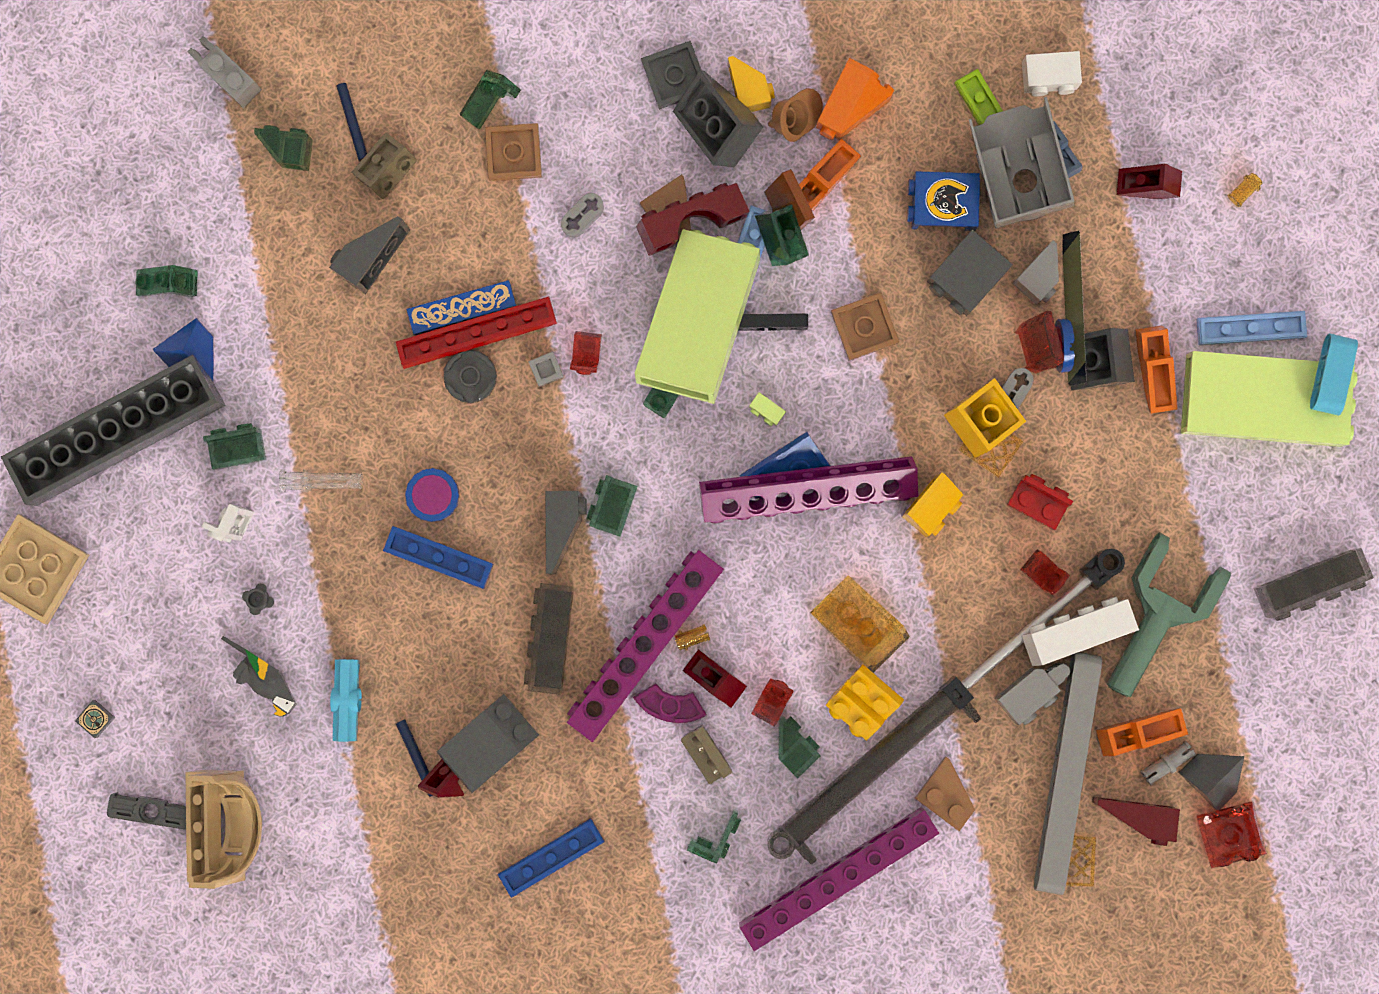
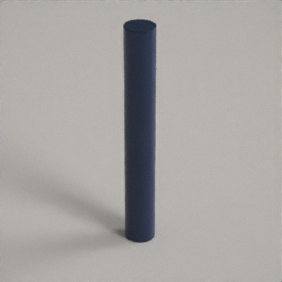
M340 83L336 85L358 161H361L367 154L347 84Z
M404 719L396 723V726L422 781L429 774V770Z

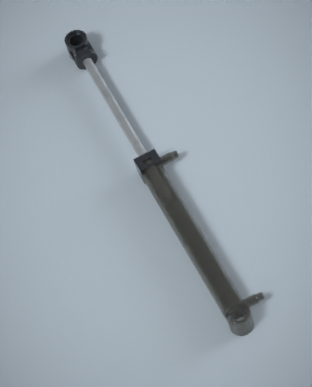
M1105 549L1097 552L1089 562L1079 569L1083 578L963 681H960L955 676L951 677L939 688L940 690L784 824L772 831L767 839V847L770 854L777 859H786L796 849L809 864L816 862L817 858L805 844V841L957 710L962 709L974 723L980 721L981 716L970 703L974 697L968 690L1024 643L1022 635L1030 632L1029 627L1040 623L1046 624L1090 585L1098 590L1114 575L1120 573L1125 565L1122 553L1116 549ZM1106 555H1110L1114 560V566L1110 570L1106 569L1103 565V559ZM779 837L788 840L787 848L781 851L773 847L774 841Z

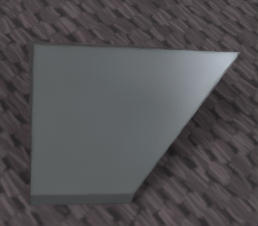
M1196 754L1178 773L1216 811H1219L1237 793L1245 756Z

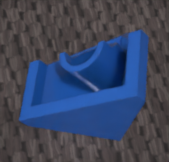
M197 318L153 348L154 352L168 367L194 355L213 381V336Z

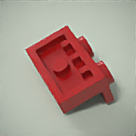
M1031 474L1030 477L1027 475L1022 476L1007 505L1044 526L1056 530L1067 508L1073 503V500L1068 498L1069 493L1058 487L1051 489L1045 486V480L1037 475Z

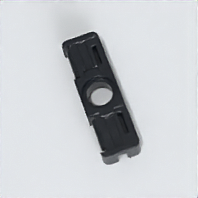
M743 314L738 331H765V328H768V331L808 330V314Z

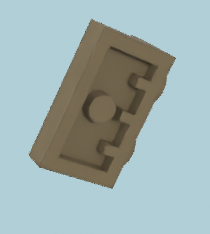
M385 133L351 173L372 189L380 198L384 199L416 163L417 159L406 147Z
M703 724L681 738V742L709 784H712L721 777L724 779L733 773Z

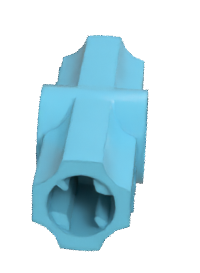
M335 659L334 688H332L330 696V707L333 712V741H357L358 713L361 710L362 701L359 700L362 699V692L359 688L360 660Z

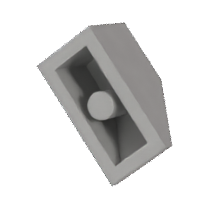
M1053 240L1012 283L1036 305L1041 300L1046 303L1056 293L1053 287L1059 282L1057 243Z

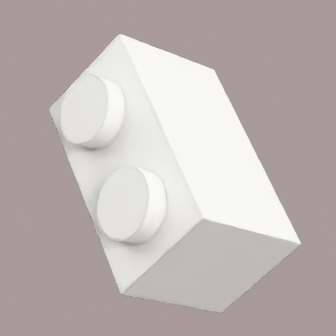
M1079 51L1026 55L1022 61L1024 93H1032V96H1045L1051 91H1058L1060 95L1071 94L1082 83Z

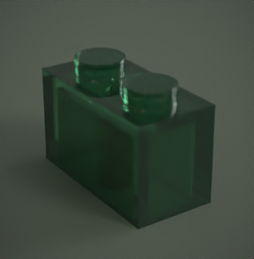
M792 204L775 207L755 216L772 266L788 265L809 256Z

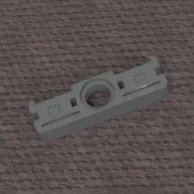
M118 792L110 795L107 816L110 818L186 830V806L172 804L168 803V800L145 796L138 798L118 795ZM148 803H153L158 808V814L155 818H149L145 814V807Z

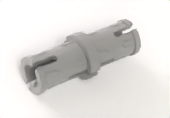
M1184 741L1183 744L1168 754H1161L1158 761L1140 772L1143 777H1148L1145 780L1151 786L1169 772L1171 774L1176 772L1178 766L1196 756L1193 749L1188 750L1191 746Z

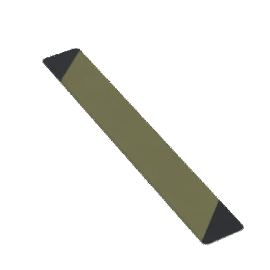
M1080 231L1063 234L1062 241L1065 319H1068L1072 324L1075 340L1074 343H1070L1072 345L1070 351L1074 350L1075 353L1073 368L1068 372V384L1070 386L1083 384L1087 381Z

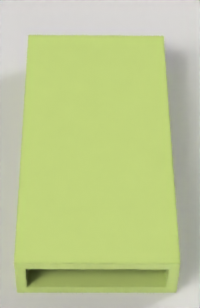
M682 229L634 373L637 384L715 404L760 263L759 248L746 242L741 244L732 242L723 236H708L699 230L693 229L688 231Z
M1192 351L1186 354L1181 434L1335 447L1350 445V441L1354 436L1351 415L1356 407V402L1353 398V388L1357 384V373L1354 372L1355 364L1344 409L1337 416L1310 409V399L1319 361Z

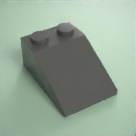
M701 70L673 110V113L715 166L735 168L764 128L748 107L705 71Z
M397 216L346 244L342 250L338 249L330 260L332 264L329 268L340 278L366 295L411 229L402 218Z
M545 491L546 574L557 573L582 522V515H587V499L582 497L579 491Z
M503 694L443 745L437 753L466 788L473 793L535 740L539 734Z

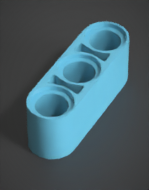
M1330 333L1326 336L1310 399V409L1337 416L1342 413L1358 348V341L1356 339Z

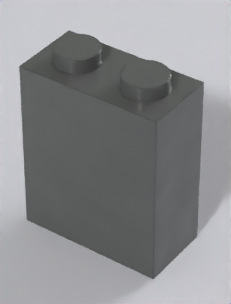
M971 230L927 282L930 284L929 289L939 298L944 296L951 302L949 306L958 315L963 313L968 316L1013 264L974 230Z

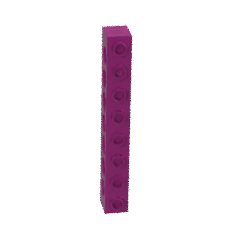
M912 456L699 482L704 523H721L724 520L731 519L747 520L756 516L773 517L780 513L789 512L799 514L805 510L814 509L824 511L831 507H854L857 504L863 503L880 504L888 500L906 501L913 497H919L918 468ZM888 480H894L891 484H884ZM867 483L866 486L862 488H857L859 484ZM835 486H841L836 491H830ZM806 490H814L810 494H803ZM780 493H788L784 497H777ZM753 496H761L758 500H750ZM727 499L734 500L732 503L729 504L723 503Z
M699 549L696 553L690 551L681 563L685 566L679 575L674 572L665 584L669 589L663 597L658 594L649 605L652 611L647 618L642 615L632 627L636 632L629 640L625 637L616 648L620 653L615 660L612 661L609 658L600 669L603 675L599 681L595 682L592 680L583 692L587 695L583 702L579 704L576 701L568 711L567 715L570 716V719L567 723L591 742L596 739L723 572L724 568ZM689 572H697L700 575L701 582L697 587H689L686 584L685 577ZM674 593L682 594L685 600L684 605L679 609H674L669 604V597ZM658 614H662L668 619V626L664 630H657L653 626V618ZM640 636L650 638L652 642L650 650L643 652L637 648L636 641ZM628 657L635 662L633 672L625 673L621 670L620 662L623 658ZM613 679L618 683L619 689L617 693L608 694L605 692L604 683L606 680ZM597 701L601 704L602 712L600 715L593 716L588 712L587 706L589 702Z
M920 807L739 922V928L753 951H756L940 833L927 812Z

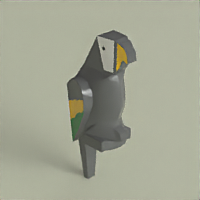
M223 636L221 638L223 641L246 655L233 672V677L237 679L236 683H247L258 695L272 699L273 706L276 709L274 715L284 717L290 714L297 703L282 672Z

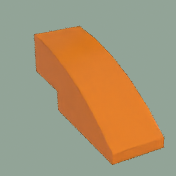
M843 139L809 171L808 175L799 184L812 212L861 157Z
M1162 325L1135 329L1139 362L1149 412L1152 414L1177 410L1174 360L1170 356L1168 329Z
M1181 708L1096 730L1103 756H1116L1188 735Z

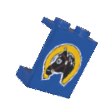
M916 171L913 179L908 180V195L912 196V206L907 208V222H912L911 229L917 230L919 226L965 227L964 231H976L979 227L980 173Z

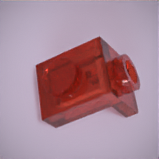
M575 331L570 370H575L581 375H590L597 372L600 361L602 334Z
M1038 549L1020 569L1035 585L1051 595H1055L1070 576Z
M770 678L763 688L751 714L775 727L794 691L783 681Z

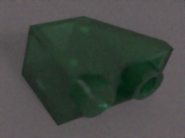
M264 125L263 129H254V134L282 168L309 171L313 140L306 134L305 130L291 128L290 132L280 131V128L270 125Z
M781 715L778 718V759L798 779L821 757L817 752L820 746L810 736L805 739L798 732L802 727L791 716L786 719Z

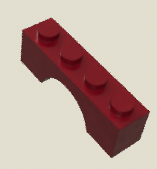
M723 183L712 189L713 192L704 195L703 192H699L689 197V201L682 204L680 201H675L665 207L666 210L658 213L656 210H652L643 214L636 228L648 255L650 256L673 247L678 240L680 223L688 218H706L719 228L743 220L750 211L738 184L734 183L728 186L727 183Z

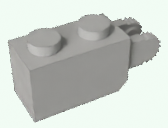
M202 36L199 41L210 52L204 58L195 49L190 48L187 52L223 90L244 108L262 89L217 45H212Z
M1056 663L1047 670L1031 668L994 699L1015 724L1020 725L1023 723L1026 725L1036 718L1037 714L1035 712L1042 706L1047 708L1058 699L1056 695L1061 691L1058 685L1065 678H1068L1069 673H1071L1069 666L1064 663Z

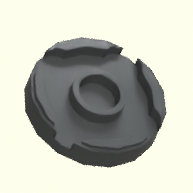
M468 350L457 353L449 359L444 368L445 387L452 397L461 402L476 403L483 401L492 393L496 386L497 373L495 365L488 356L479 351Z

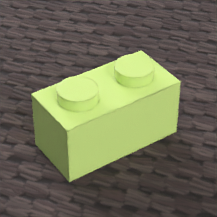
M760 392L749 405V408H751L750 412L757 417L760 415L765 418L764 422L771 427L772 425L777 426L786 413L784 409Z

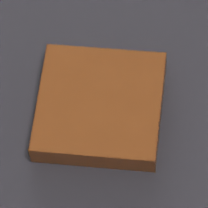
M538 123L485 127L489 181L542 177Z
M882 293L831 310L848 361L899 343Z

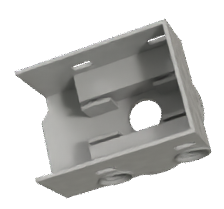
M1044 97L1043 107L1031 109L1023 105L987 116L982 125L973 127L972 119H969L970 130L977 152L976 157L990 201L989 206L995 229L1021 221L1036 220L1046 214L1075 206L1047 97ZM1021 170L1032 171L1037 178L1036 187L1028 193L1017 191L1013 185L1014 176Z

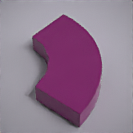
M655 683L633 697L645 712L666 722L688 723L707 716L693 692L686 695H672L663 691Z

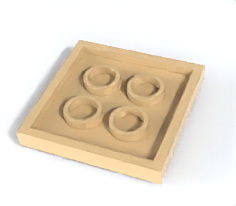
M18 514L0 543V598L41 623L49 624L90 555L22 514Z

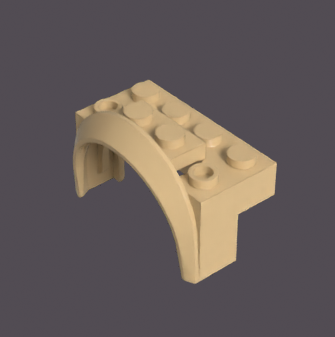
M197 770L185 772L186 854L189 888L215 889L245 881V873L259 848L262 834V817L255 794L251 786L244 779V771ZM226 795H240L241 797H232V796L225 797V796H226ZM221 803L224 808L226 823L223 847L221 845ZM225 852H241L242 854L227 855Z

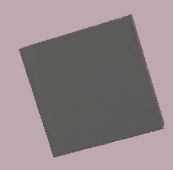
M691 40L641 58L659 110L679 103L701 70Z

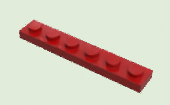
M548 296L396 341L401 365L403 369L549 327L557 324L550 297Z

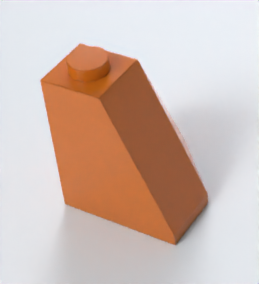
M849 58L823 109L816 128L820 130L819 133L823 137L830 140L834 138L840 140L890 102L894 89L889 84H885L883 87L878 79L879 75L874 70Z

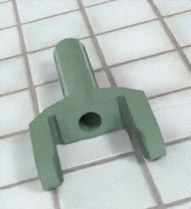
M1160 532L1151 541L1131 577L1136 596L1142 604L1144 617L1138 626L1139 630L1135 631L1106 684L1110 689L1125 697L1132 696L1167 630L1174 626L1209 618L1231 577V572L1219 567L1208 577L1192 608L1155 587H1148L1169 550L1170 538Z

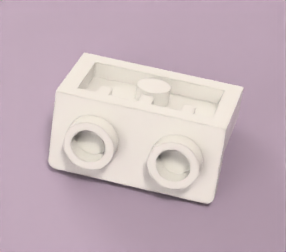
M229 504L228 507L222 510L219 516V525L203 522L201 527L209 530L207 535L216 540L231 543L232 539L241 541L254 512L245 507Z

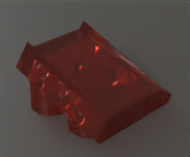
M1047 310L1022 322L1014 333L1019 334L1027 364L1025 369L1037 374L1057 368L1058 365L1063 364L1064 356L1052 312Z
M1252 801L1197 815V821L1211 868L1229 866L1231 863L1242 860L1247 862L1256 861L1260 856L1267 854L1266 844Z

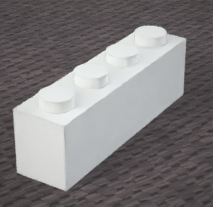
M1117 596L1101 601L1102 606L1094 609L1093 605L1077 610L1079 615L1070 618L1069 614L1054 618V624L1046 626L1045 623H1040L1029 627L1030 632L1022 635L1032 666L1045 665L1138 631L1139 628L1129 600L1118 601Z

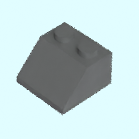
M1108 328L1085 333L1087 381L1083 384L1071 385V390L1109 387L1135 382L1128 329Z

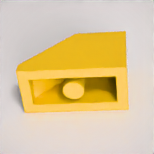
M728 57L727 65L735 97L748 107L751 112L771 108V99L775 98L772 83H767L764 74L736 57Z

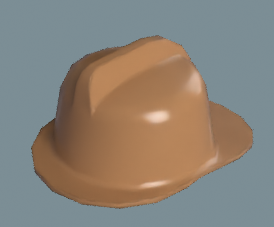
M806 88L791 98L778 102L773 109L772 119L768 122V126L774 128L780 135H783L787 141L795 142L817 125L823 111L820 94L814 89Z

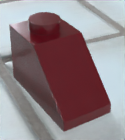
M1166 163L1121 168L1118 171L1116 195L1149 199L1178 198L1181 193L1182 171Z
M699 649L682 670L730 708H732L747 687Z

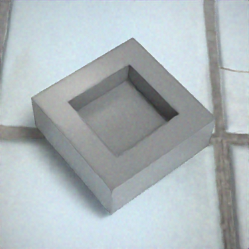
M554 352L528 361L539 387L564 377Z

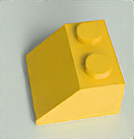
M995 378L944 414V417L975 458L989 452L1027 422Z
M941 472L931 480L901 517L925 537L930 536L931 533L936 536L945 525L942 520L948 513L953 515L963 504L960 501L963 493Z

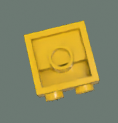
M862 664L833 693L825 706L829 708V713L833 718L842 719L849 725L850 732L854 736L863 737L867 741L883 725L885 720L901 706L904 699Z

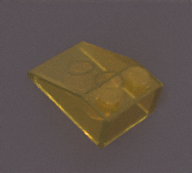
M849 575L810 612L861 665H865L873 673L910 637L904 625Z

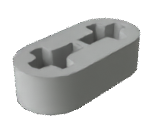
M588 193L563 216L561 227L565 235L572 238L579 237L599 218L604 210L601 197L595 193ZM588 200L590 202L598 201L596 204L597 211L591 209L585 215L583 214L587 209L586 202ZM581 216L582 218L578 222L579 229L575 230L572 228L569 231L567 221L569 219L575 221Z
M1018 368L1008 376L1002 386V389L1008 396L1010 393L1014 395L1011 401L1017 409L1032 387L1033 375L1025 368ZM1021 374H1024L1026 376L1024 381L1027 382V385H1021L1017 391L1013 388L1017 383L1014 376L1019 377Z

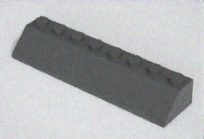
M191 355L1 456V459L24 504L38 506L226 405L214 382L195 356Z

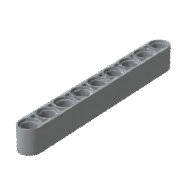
M1077 652L1071 656L1069 666L1071 673H1069L1067 678L1034 878V890L1058 895H1063L1065 891L1102 668V657L1098 655Z

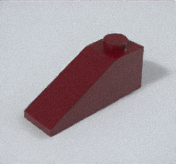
M1093 797L1092 802L1141 835L1151 839V844L1167 846L1168 841L1177 842L1180 809L1172 806Z

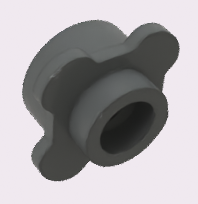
M257 584L255 589L245 591L242 595L243 601L246 602V605L250 608V613L253 615H258L262 609L270 608L274 605V599L268 595L265 584ZM257 597L261 599L259 602L256 601Z

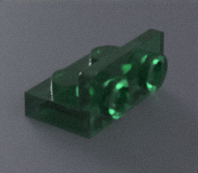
M252 423L236 426L237 430L227 432L226 428L210 431V435L203 436V441L208 444L212 470L265 461L266 454L261 429L253 427Z
M606 475L605 480L600 479L595 492L596 495H599L596 506L591 504L586 520L590 521L589 526L621 537L638 486Z

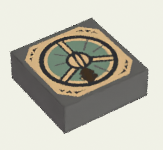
M92 700L75 722L93 738H98L114 720L115 716L96 700Z

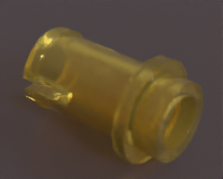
M1250 173L1243 177L1244 180L1227 195L1228 199L1237 207H1241L1255 191L1261 190L1260 186L1263 182L1256 174Z
M705 624L683 633L680 630L678 631L679 634L674 635L679 651L683 649L688 651V647L710 641L709 634L705 633L707 630Z

